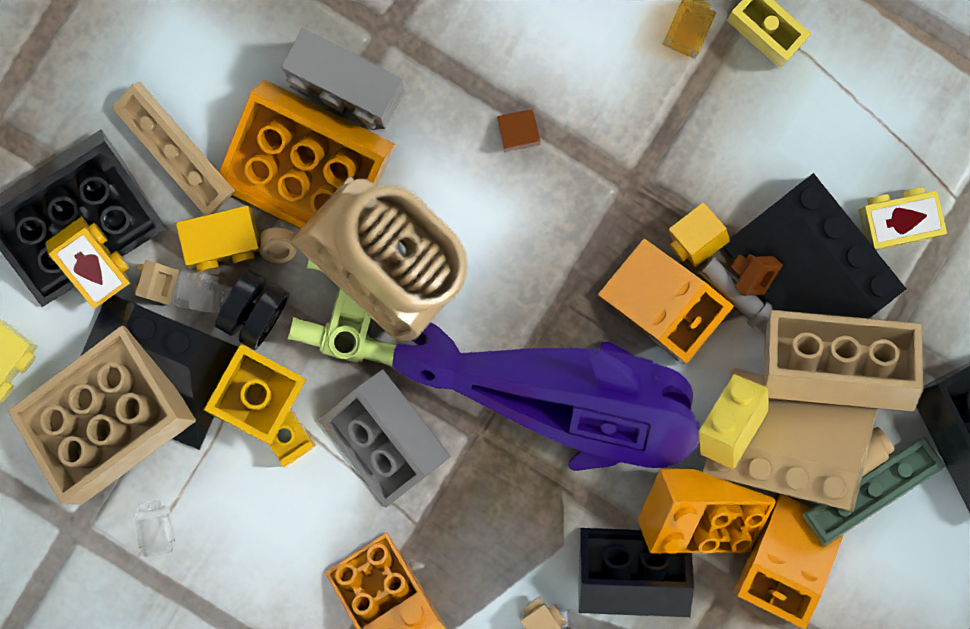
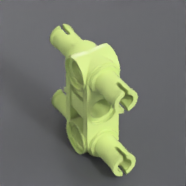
M308 258L306 268L322 271ZM339 287L329 323L326 322L324 326L293 317L287 340H295L319 347V351L322 354L355 363L366 359L390 365V367L393 364V353L396 347L394 344L369 338L367 331L371 317ZM340 332H347L353 337V347L347 353H341L335 348L334 339Z

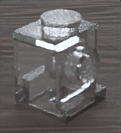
M180 269L173 305L179 308L218 315L233 288L218 284L219 277L197 273V278L192 279V272Z

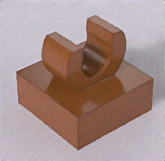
M749 254L745 259L742 255H738L731 266L735 272L741 275L735 287L745 296L763 295L767 292L783 264L773 256L755 257Z

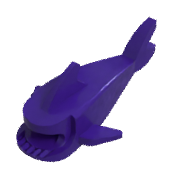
M430 322L422 333L412 340L417 345L396 344L394 349L392 367L411 380L434 388L454 390L521 426L560 444L577 449L578 451L569 460L568 467L573 471L610 467L619 462L645 468H665L686 459L695 450L699 442V421L695 419L691 411L693 390L687 379L678 371L656 364L653 360L634 356L611 342H602L600 349L529 348L460 353L455 342L440 327Z

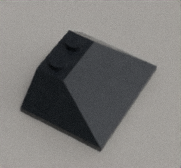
M113 295L103 302L81 356L120 326H125L176 387L196 422L172 439L201 450L215 417L204 409L235 355L238 346L158 314L122 297Z

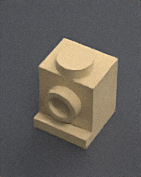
M540 596L522 608L524 615L519 618L525 629H563L562 626L567 623L557 607L553 605L548 608Z

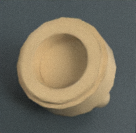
M280 227L264 230L260 235L261 256L271 263H285L291 260L297 252V247L291 242L295 234L286 228Z

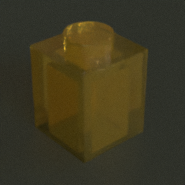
M681 0L662 45L696 59L717 12L710 10V4L703 0Z

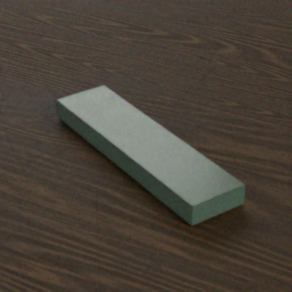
M923 436L862 477L854 511L820 503L804 513L802 518L821 545L825 547L942 471L946 465Z

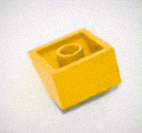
M240 344L204 410L231 426L271 445L307 379Z

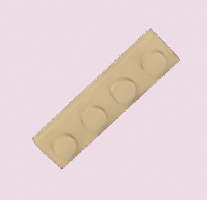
M141 82L132 84L112 109L205 216L216 213L233 195L235 190Z

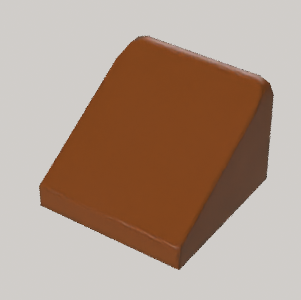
M533 109L497 116L504 152L540 145V137Z

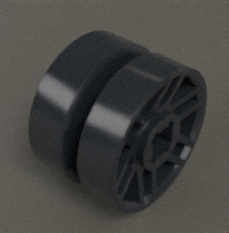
M248 269L238 280L223 304L216 319L215 327L229 336L235 335L242 327L239 341L256 351L279 319L290 293L274 283L263 292L266 278Z

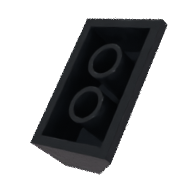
M580 528L578 613L690 617L694 595L692 553H650L641 530Z

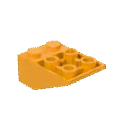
M645 238L598 294L599 297L682 365L689 362L734 307L733 304L706 282Z
M660 469L637 521L650 553L706 554L751 552L776 501L773 497L695 469Z
M780 493L732 593L788 622L806 629L822 596L844 535L823 547L802 518L803 514L812 508Z
M387 532L325 572L356 629H447L433 603Z

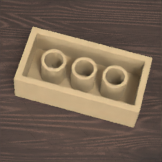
M771 310L765 332L763 386L768 388V398L914 412L923 390L922 324Z

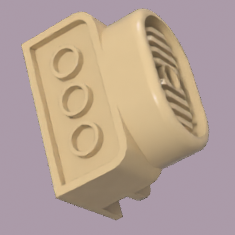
M351 176L342 183L291 240L301 252L398 343L416 339L445 304L458 294L463 286L467 272L466 254L460 239L415 194L393 185L376 187L368 180H354ZM398 241L405 247V258L401 257L397 252L396 245Z

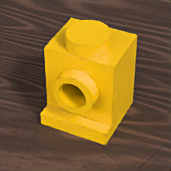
M293 410L289 411L280 430L283 428L288 429L291 432V439L287 443H283L279 440L277 433L274 441L269 445L283 468L289 466L317 446Z

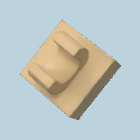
M145 260L144 264H138L136 269L142 271L139 283H131V289L136 291L135 296L169 305L179 270Z

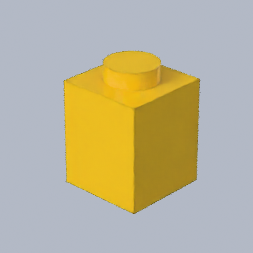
M704 202L669 228L673 241L669 244L671 249L682 262L688 259L695 268L730 242L727 228Z

